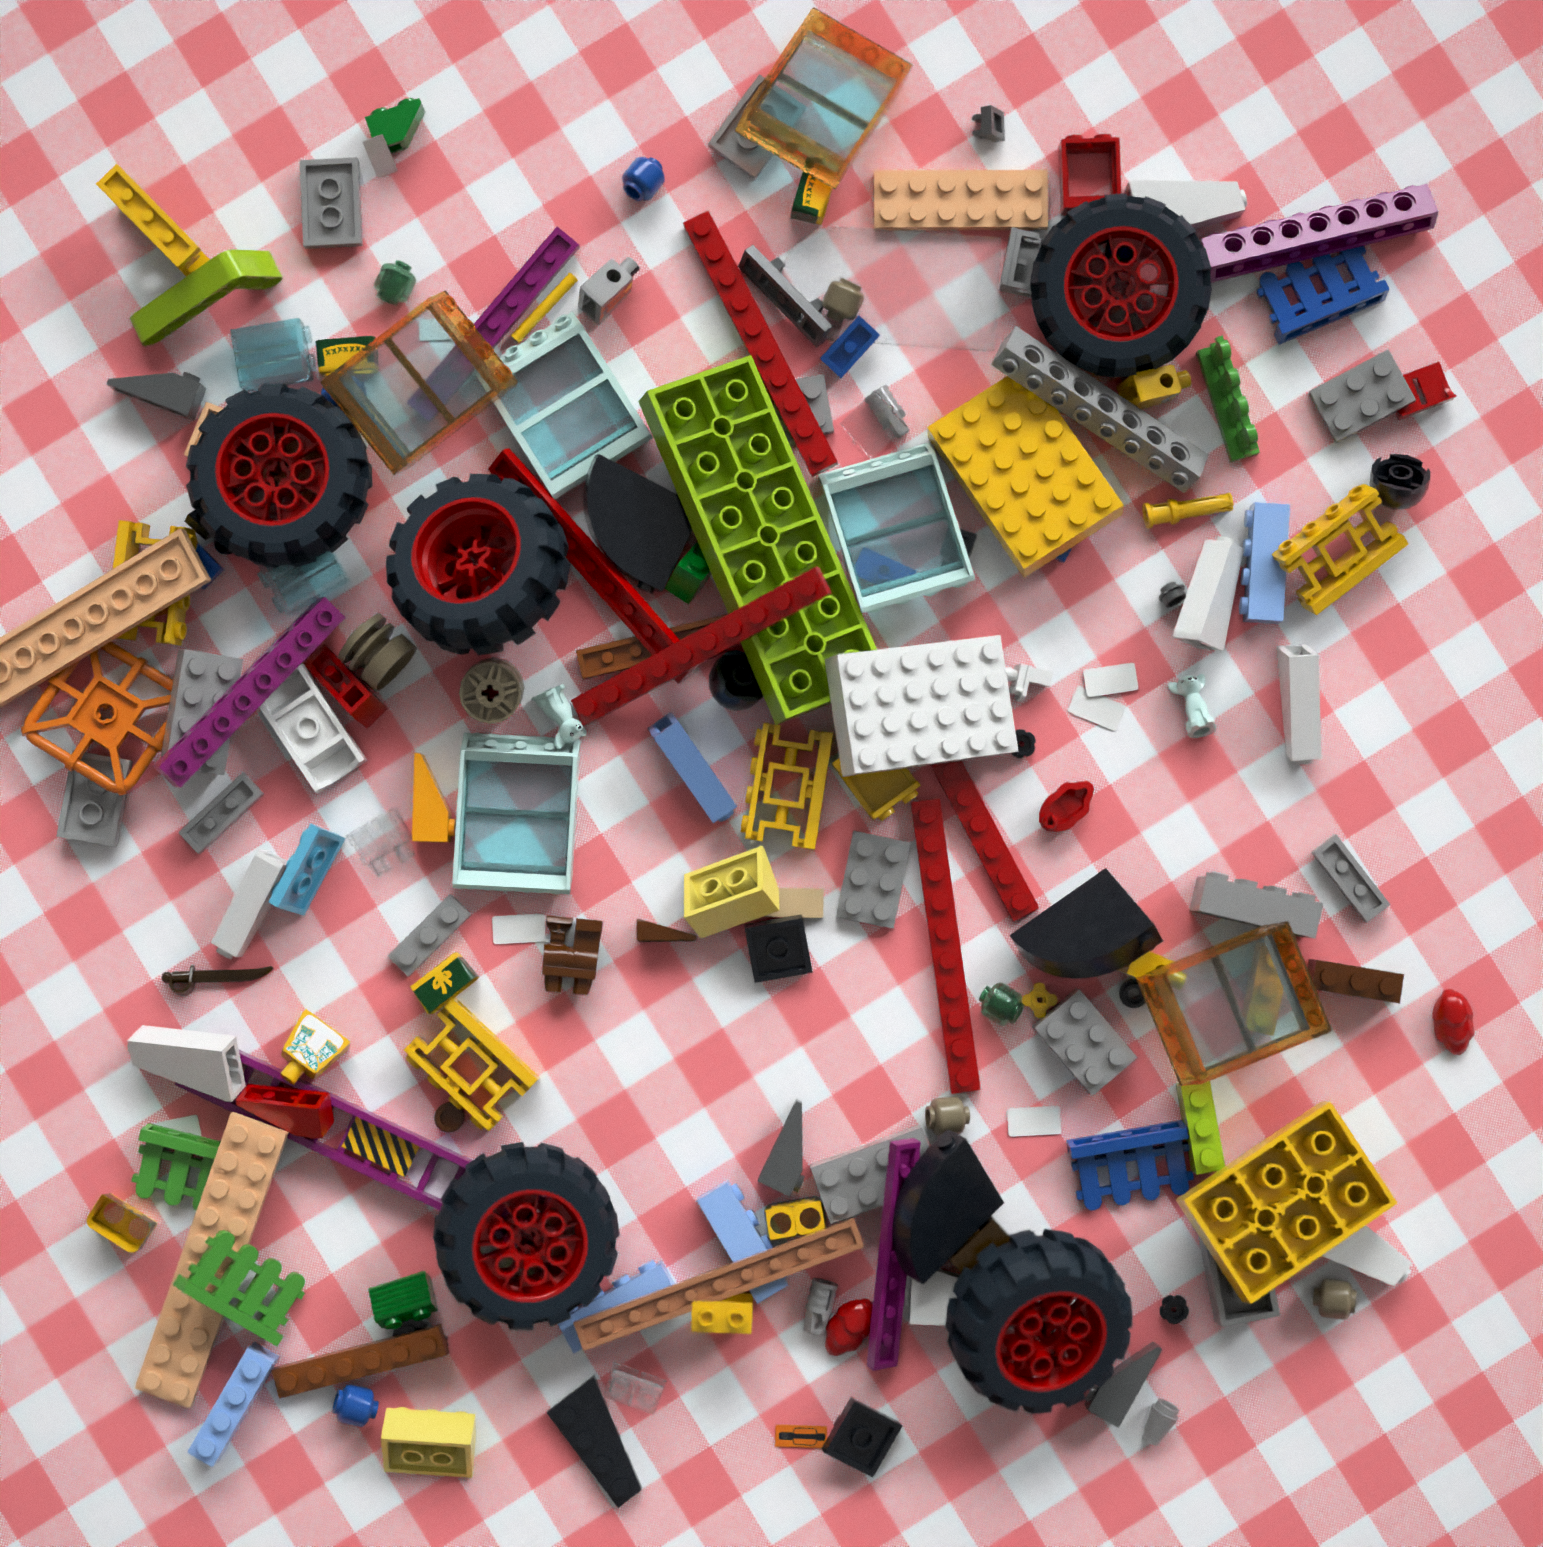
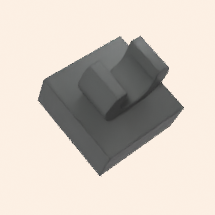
M992 105L981 107V114L972 116V121L981 123V129L973 131L972 135L979 139L987 138L994 143L1005 141L1004 112Z

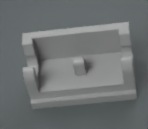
M1014 227L1011 228L999 291L1030 297V280L1033 262L1037 257L1041 243L1040 234Z

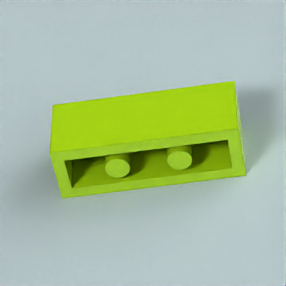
M1199 1079L1176 1083L1181 1118L1188 1129L1189 1139L1185 1140L1189 1145L1188 1157L1191 1171L1195 1174L1219 1171L1225 1166L1210 1081Z

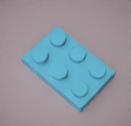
M310 824L308 829L302 833L300 844L294 855L288 859L283 876L274 885L269 903L277 908L304 916L346 838L335 832Z

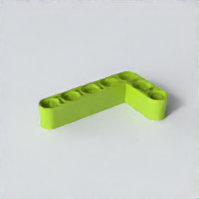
M227 250L213 257L135 312L130 317V320L142 345L149 346L161 341L233 290L268 289L279 284L283 277L270 251Z

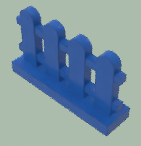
M1364 246L1340 251V255L1331 258L1330 254L1312 258L1313 266L1307 269L1304 268L1301 262L1290 263L1285 271L1287 277L1279 281L1272 272H1265L1261 275L1259 280L1260 289H1257L1256 293L1259 299L1265 297L1273 313L1269 315L1271 324L1278 323L1274 336L1279 345L1386 300L1390 289L1385 279L1376 283L1380 276L1377 271H1370L1363 257L1366 254ZM1343 263L1352 278V281L1345 284L1336 266ZM1317 274L1326 292L1319 295L1310 280V277ZM1290 285L1299 300V303L1293 306L1290 305L1283 291V288ZM1354 289H1357V290H1358V291H1355V292L1349 294V292L1352 291V290H1354ZM1328 300H1331V302H1329V303H1327V304H1324V305L1322 304L1323 302H1326V301H1328ZM1304 311L1303 314H1300L1298 316L1295 315L1297 313Z
M1182 1120L1066 1140L1071 1158L1076 1159V1161L1071 1162L1072 1170H1078L1081 1190L1076 1191L1077 1200L1083 1199L1085 1207L1093 1211L1100 1208L1102 1204L1101 1196L1112 1194L1116 1204L1126 1205L1131 1199L1130 1191L1141 1189L1142 1195L1147 1200L1158 1198L1160 1194L1159 1186L1170 1184L1171 1190L1176 1195L1186 1193L1189 1189L1188 1181L1194 1180L1192 1171L1186 1170L1184 1152L1189 1151V1145L1187 1142H1182V1140L1189 1139L1185 1123ZM1163 1143L1164 1145L1159 1147H1153V1145ZM1133 1148H1134V1150H1135V1151L1125 1152V1153H1124V1150H1127V1149H1133ZM1099 1154H1105V1155H1106V1156L1096 1157V1158H1095V1155H1099ZM1165 1155L1168 1175L1157 1176L1155 1157ZM1136 1160L1139 1180L1128 1181L1126 1162ZM1107 1165L1110 1185L1100 1187L1096 1167Z

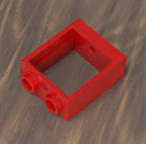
M1074 134L1061 139L1058 147L1060 216H1066L1068 211L1086 201L1091 202L1104 198V195L1069 196L1068 154L1109 153L1110 195L1122 194L1120 137H1112L1111 134H1098L1094 138H1083L1082 135Z

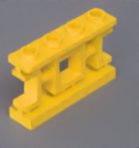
M118 164L113 166L96 183L185 276H188L210 260L201 251V248Z
M1366 484L1352 488L1345 498L1329 506L1323 515L1315 521L1304 525L1301 532L1292 539L1282 542L1278 549L1272 553L1274 560L1280 563L1279 566L1283 571L1290 574L1298 568L1306 584L1295 591V593L1300 597L1298 600L1302 607L1315 615L1326 609L1409 544L1404 535L1397 532L1398 528L1395 524L1386 521L1379 526L1371 512L1382 503V500L1378 497L1379 493L1375 488ZM1356 512H1359L1363 521L1356 527H1353L1347 519ZM1370 531L1375 540L1365 547L1360 538ZM1344 532L1352 548L1333 562L1325 546ZM1312 547L1317 557L1307 564L1301 555ZM1324 566L1330 575L1321 582H1318L1314 573Z
M124 520L118 521L113 569L139 554L140 544L152 546L161 540L149 538L150 525ZM170 526L169 535L180 528L184 529L195 550L197 549L198 540L193 529ZM190 595L169 606L167 623L155 622L154 615L116 639L136 641L139 626L157 628V643L181 646L187 633L185 616L186 610L190 606Z
M763 722V728L756 729L754 742L755 746H760L758 758L752 757L750 774L755 775L754 785L747 786L745 803L750 804L749 816L743 815L740 832L746 833L745 839L763 842L765 827L794 832L793 847L815 850L833 733L810 730L808 744L779 740L781 725ZM768 733L773 734L772 746L786 748L784 764L769 762L766 774L762 773L767 737ZM815 740L820 741L814 781L808 780L810 768L795 765L798 750L812 752ZM774 770L803 774L799 802L770 798ZM759 791H764L763 803L777 805L775 822L760 820L757 832L753 831L758 794ZM805 798H808L811 801L805 839L799 838L801 826L786 824L788 809L790 807L803 810Z
M454 997L437 1014L447 1026L429 1045L419 1036L415 1037L404 1049L408 1054L405 1058L417 1070L420 1067L429 1074L427 1080L438 1090L441 1088L445 1089L450 1094L448 1100L459 1110L465 1108L472 1115L469 1118L470 1121L478 1129L483 1130L486 1128L490 1131L503 1118L493 1107L511 1087L523 1096L540 1077L462 1002ZM451 1014L480 1041L479 1044L470 1036L458 1047L447 1036L457 1025L450 1017ZM440 1045L450 1055L440 1067L448 1077L444 1076L418 1051V1048L426 1055H429ZM468 1047H471L489 1065L487 1070L472 1085L451 1067ZM494 1054L523 1083L520 1084L512 1077L501 1088L490 1077L500 1065L492 1055ZM482 1085L494 1096L483 1107L491 1117L489 1118L460 1089L462 1088L470 1096Z

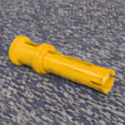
M1231 493L1185 501H1177L1171 498L1167 499L1165 503L1150 505L1148 502L1143 503L1142 512L1145 526L1147 529H1150L1156 524L1170 522L1171 525H1174L1180 519L1233 511L1234 503Z

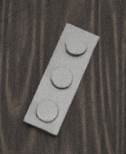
M242 772L178 833L198 854H201L253 806L264 793L246 773Z
M1336 834L1311 852L1364 922H1369L1390 905Z
M449 894L388 957L408 977L411 976L472 914L452 894Z

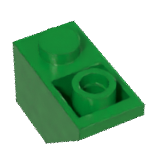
M406 98L398 102V105L389 109L382 107L373 110L370 113L371 115L365 117L371 137L383 134L390 153L393 154L409 147L425 114V109L420 98Z
M698 541L677 564L664 588L688 605L711 576Z

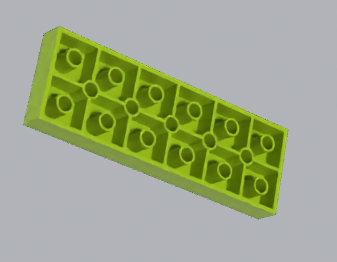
M752 355L647 390L638 401L728 614L814 567L820 568L832 592L831 595L741 642V645L775 725L831 704L825 659L837 654L877 650Z

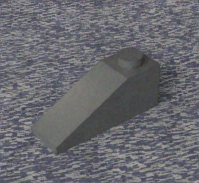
M184 372L183 376L176 373L112 378L108 379L106 383L115 391L193 421L207 388L199 383V377Z
M798 1099L795 1100L758 1177V1182L789 1197L792 1191L798 1193L805 1179V1176L801 1175L803 1170L802 1101Z
M1151 1342L1116 1366L1114 1374L1101 1388L1094 1385L1085 1392L1084 1396L1086 1399L1084 1400L1086 1402L1084 1405L1087 1410L1119 1428L1159 1357L1162 1348L1157 1343Z

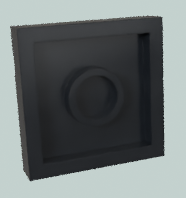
M802 914L744 924L755 983L813 973Z
M851 1397L841 1415L837 1417L834 1427L821 1449L825 1454L874 1477L901 1430L902 1424Z

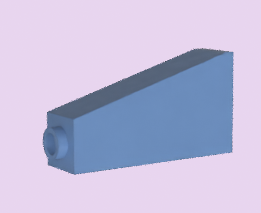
M672 712L648 727L647 729L713 823L716 821L723 822L734 813L733 809L737 805Z

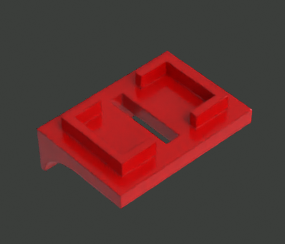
M1440 362L1403 375L1416 402L1397 411L1396 416L1398 420L1452 401L1457 397L1446 380ZM1413 379H1417L1426 404L1422 405Z

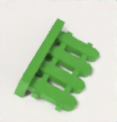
M1222 335L1216 337L1215 343L1210 344V347L1198 350L1196 355L1231 463L1258 455L1260 450L1257 444L1258 434L1254 424H1251L1248 415L1249 405L1246 397L1242 396L1239 387V373L1236 368H1233L1231 361V348L1229 342L1224 340Z
M148 1123L141 1129L139 1141L146 1142V1145L141 1144L138 1153L143 1154L139 1174H133L131 1181L137 1183V1195L141 1198H148L155 1192L156 1188L165 1190V1202L171 1206L179 1204L183 1200L184 1195L194 1197L193 1208L197 1211L221 1141ZM165 1147L175 1149V1151H166ZM193 1155L202 1156L203 1160L194 1158ZM162 1159L172 1161L168 1181L158 1179ZM191 1166L200 1168L196 1188L186 1186Z
M227 1230L219 1231L214 1239L209 1236L205 1241L209 1247L197 1265L191 1263L188 1268L192 1272L187 1279L179 1274L173 1285L186 1295L271 1344L278 1346L284 1336L276 1331L280 1324L286 1325L288 1319L285 1318V1315L295 1299L303 1298L305 1293L301 1290L305 1284L304 1277L298 1272H291L286 1276L285 1280L279 1278L282 1266L274 1258L265 1260L262 1266L257 1265L255 1261L258 1258V1250L250 1244L243 1245L238 1252H235L231 1249L235 1242L234 1235ZM228 1256L233 1260L221 1279L214 1275L225 1257ZM252 1270L256 1275L243 1293L238 1288L248 1272ZM209 1283L216 1286L212 1292L206 1290ZM272 1285L279 1286L280 1288L269 1305L261 1304ZM232 1297L239 1299L236 1306L229 1303ZM256 1311L263 1313L259 1320L253 1317Z

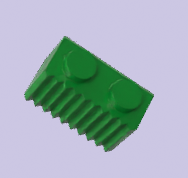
M425 1270L368 1288L374 1320L381 1328L387 1330L399 1328L403 1325L402 1322L410 1319L415 1321L427 1319L431 1316L432 1312L438 1311L431 1277Z

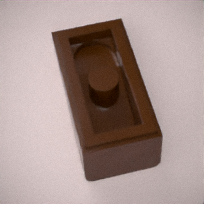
M637 919L638 942L697 940V935Z

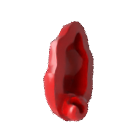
M1089 781L1065 782L1054 793L1049 794L1039 811L1041 827L1050 832H1060L1073 827L1077 821L1089 812L1090 801L1094 793L1092 783Z
M1446 989L1438 998L1432 1011L1434 1033L1436 1039L1443 1043L1451 1054L1460 1056L1466 1052L1469 1042L1474 1036L1473 1012L1463 994L1453 989Z
M855 1299L842 1304L836 1314L828 1321L825 1348L829 1355L839 1356L846 1352L857 1350L864 1339L870 1334L873 1304L869 1299Z

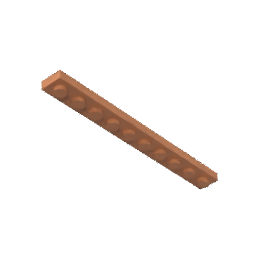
M851 1218L575 1320L573 1324L582 1349L586 1351L691 1312L693 1301H721L864 1248V1244L855 1219Z

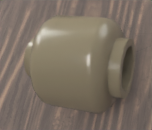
M842 277L839 281H832L822 299V306L828 310L826 316L839 323H842L844 318L847 320L855 319L864 301V295L860 292L862 287Z
M958 1097L935 1098L931 1101L930 1106L925 1108L927 1129L932 1130L936 1136L942 1135L947 1129L958 1135L962 1134L965 1124L970 1123V1110L968 1106L963 1105L962 1100Z
M1324 1279L1321 1282L1320 1288H1314L1313 1306H1319L1318 1311L1322 1317L1346 1320L1350 1313L1355 1314L1357 1290H1353L1351 1283L1348 1281Z

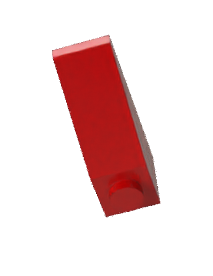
M323 644L304 663L343 708L365 728L368 729L388 709L327 645Z
M247 1084L235 1100L237 1106L295 1136L323 1139L334 1123L330 1092Z

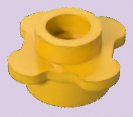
M1038 982L1033 985V990L1029 994H1025L1022 997V1003L1024 1006H1029L1034 1011L1036 1017L1042 1018L1046 1015V1010L1050 1006L1056 1005L1057 997L1055 994H1050L1045 989L1043 983ZM1038 997L1042 998L1041 1003L1037 1002Z

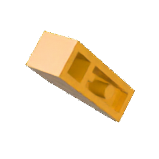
M414 753L412 841L451 843V836H455L456 819H452V813L425 755Z

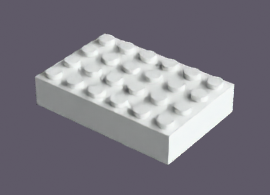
M1001 635L837 654L825 659L842 777L1018 752Z

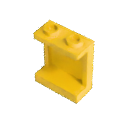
M840 758L831 764L872 821L878 817L882 822L895 812L892 806L902 800L906 804L919 795L916 789L921 785L907 768L842 777Z
M742 1292L721 1301L692 1302L691 1332L752 1333L753 1296L751 1292Z

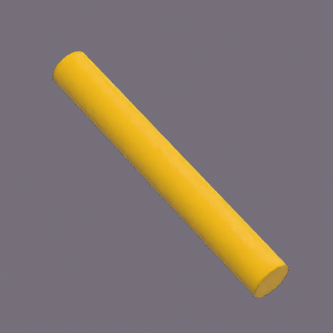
M569 272L510 336L519 344L578 279Z

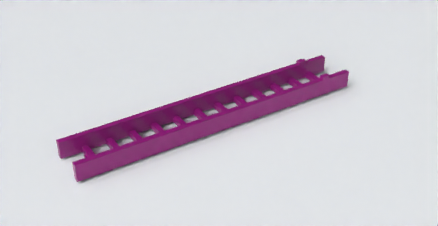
M239 1050L241 1062L247 1065L243 1073L246 1086L254 1069H257L274 1077L270 1086L279 1087L282 1081L297 1089L328 1092L301 1078L292 1085L281 1077L282 1069ZM177 1082L174 1084L226 1110L279 1128L237 1106L235 1100L240 1093L232 1102H227ZM330 1093L332 1110L335 1106L353 1115L338 1149L318 1141L319 1138L310 1139L288 1133V1139L438 1210L442 1206L441 1199L425 1192L424 1189L439 1157L441 1156L460 1165L453 1178L457 1180L465 1173V1165L472 1161L470 1158ZM355 1117L433 1153L417 1187L398 1179L399 1174L393 1171L389 1175L371 1166L372 1161L366 1158L362 1162L345 1154L346 1149L341 1146ZM539 1194L538 1203L543 1204L547 1196ZM505 1207L501 1216L507 1219L506 1216L509 1212ZM498 1228L493 1233V1236L500 1239L508 1233V1230Z

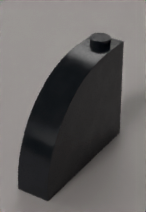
M597 454L594 456L589 467L583 493L584 514L591 537L596 546L617 570L639 582L637 585L639 589L649 594H653L654 590L662 592L693 530L679 496L626 467Z
M1106 868L1010 935L1019 952L1034 967L1053 976L1072 979L1097 977L1119 970L1139 959L1147 952L1152 951L1158 944L1163 942L1155 924Z
M949 1129L937 1138L912 1167L901 1187L894 1209L892 1237L898 1263L907 1276L922 1285L1004 1204L1003 1199L967 1139Z

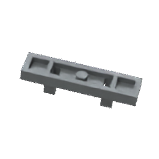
M754 245L747 248L743 253L738 268L816 348L824 343L832 325L821 315V311L824 308L822 301L816 298L809 302L782 275V270L786 265L779 257L770 262Z

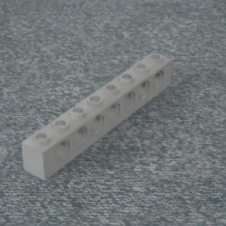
M1017 326L1013 328L1001 343L991 365L1181 492L1185 493L1201 477L1209 454Z

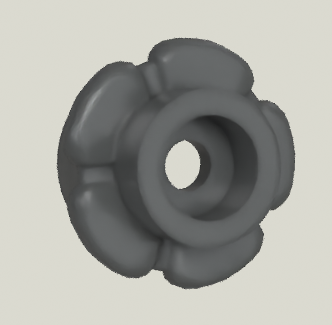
M1176 582L1166 584L1160 589L1159 601L1163 602L1167 608L1179 604L1186 597L1184 592L1185 586L1183 584H1176Z

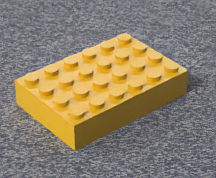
M1008 376L927 427L928 439L1023 578L1123 514V503L1058 410Z
M1331 1101L1319 1102L1176 1199V1202L1240 1300L1249 1304L1261 1298L1398 1204Z

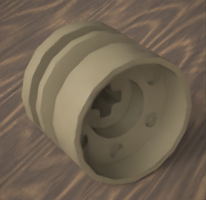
M380 613L361 624L347 639L338 655V658L343 663L351 661L349 668L352 671H356L366 665L361 679L375 692L387 686L406 667L417 651V647L403 634L389 640L395 627L391 623L385 625L386 618Z
M492 657L479 661L467 671L461 681L459 695L461 704L469 716L479 722L493 724L502 722L514 714L523 699L525 687L522 675L516 666L505 659ZM489 685H493V689L499 692L493 699H489V694L483 691Z

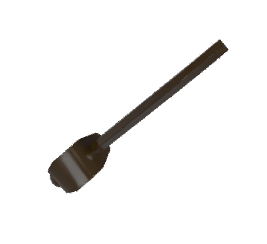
M191 965L190 971L164 972L161 979L164 983H169V987L174 993L186 996L192 993L195 983L251 981L265 976L274 968L270 966L244 970L195 971V966ZM174 983H188L187 987L182 990H176L174 987Z

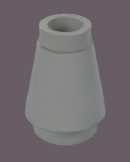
M1158 1399L1151 1406L1142 1438L1149 1444L1158 1446L1159 1442L1179 1419L1177 1416L1179 1409L1164 1399Z

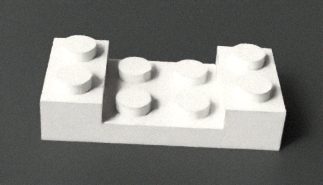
M301 663L259 708L316 793H320L368 760L319 690L320 687L306 666Z

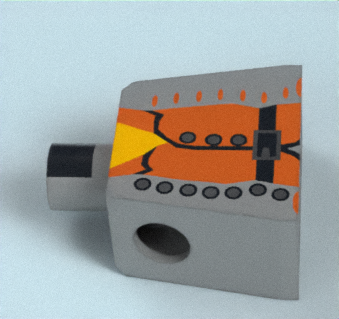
M627 257L620 265L615 260L610 259L580 286L578 307L599 326L631 292L632 277L640 270L638 264L630 257Z

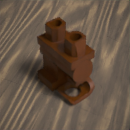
M546 916V925L550 930V943L544 944L542 975H545V991L561 993L562 977H573V994L588 995L592 979L595 980L603 921L576 918L572 947L564 943L565 934L572 926L573 918Z

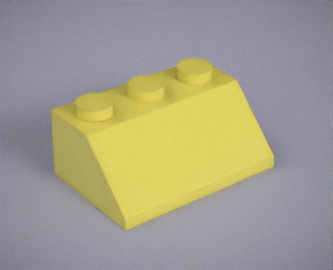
M763 846L684 874V919L700 938L779 911V888Z
M386 1408L381 1434L384 1472L473 1478L476 1442L475 1414L464 1411L441 1412L435 1409Z

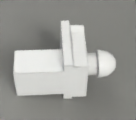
M1023 664L1015 665L1014 669L1005 667L1008 682L1011 681L1009 693L1015 694L1017 702H1023L1026 698L1029 683L1043 687L1051 686L1053 672Z

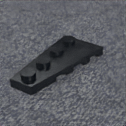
M594 1374L551 1407L547 1414L619 1508L640 1492L642 1485L628 1452L625 1450L618 1428L614 1424L605 1398H603Z

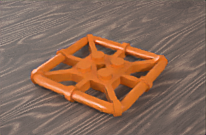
M109 642L102 646L101 649L131 667L121 684L118 686L103 676L97 649L90 654L94 678L83 694L65 683L80 662L79 660L48 680L50 684L27 715L24 726L21 727V733L34 746L65 764L67 770L71 772L75 770L105 790L122 796L126 795L127 791L137 784L156 754L162 752L167 719L154 738L135 725L145 710L167 706L170 704L171 695L141 700L129 693L128 690L140 674H143L172 692L173 679L150 666L148 660L143 657L137 658L115 643ZM59 690L77 700L67 717L37 723ZM109 706L112 707L113 717L111 719L107 718L105 721L101 720L102 715L99 713V710L101 708L106 710ZM71 726L82 733L84 737L73 753L70 754L39 735V733ZM129 733L147 743L148 747L124 779L118 749ZM93 741L109 750L115 781L81 761L82 756Z

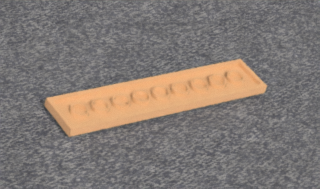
M178 529L0 637V708L209 583L211 579L187 532L184 529Z
M235 1112L230 1114L135 1389L189 1409L193 1406L224 1316L181 1292L173 1283L179 1274L187 1279L192 1272L188 1268L191 1263L197 1265L209 1247L205 1243L209 1236L214 1239L219 1231H229L235 1238L234 1245L231 1248L235 1252H238L243 1245L250 1244L289 1132ZM226 1256L214 1276L221 1279L233 1259ZM209 1283L206 1290L212 1292L216 1286Z

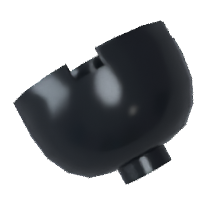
M1390 454L1389 459L1381 461L1382 457L1376 459L1371 468L1370 487L1378 491V497L1382 500L1381 504L1394 510L1408 509L1417 505L1425 496L1430 482V470L1427 469L1426 472L1422 468L1423 462L1403 454Z
M738 650L728 651L714 663L709 674V690L718 704L726 709L739 711L749 709L763 698L745 652Z

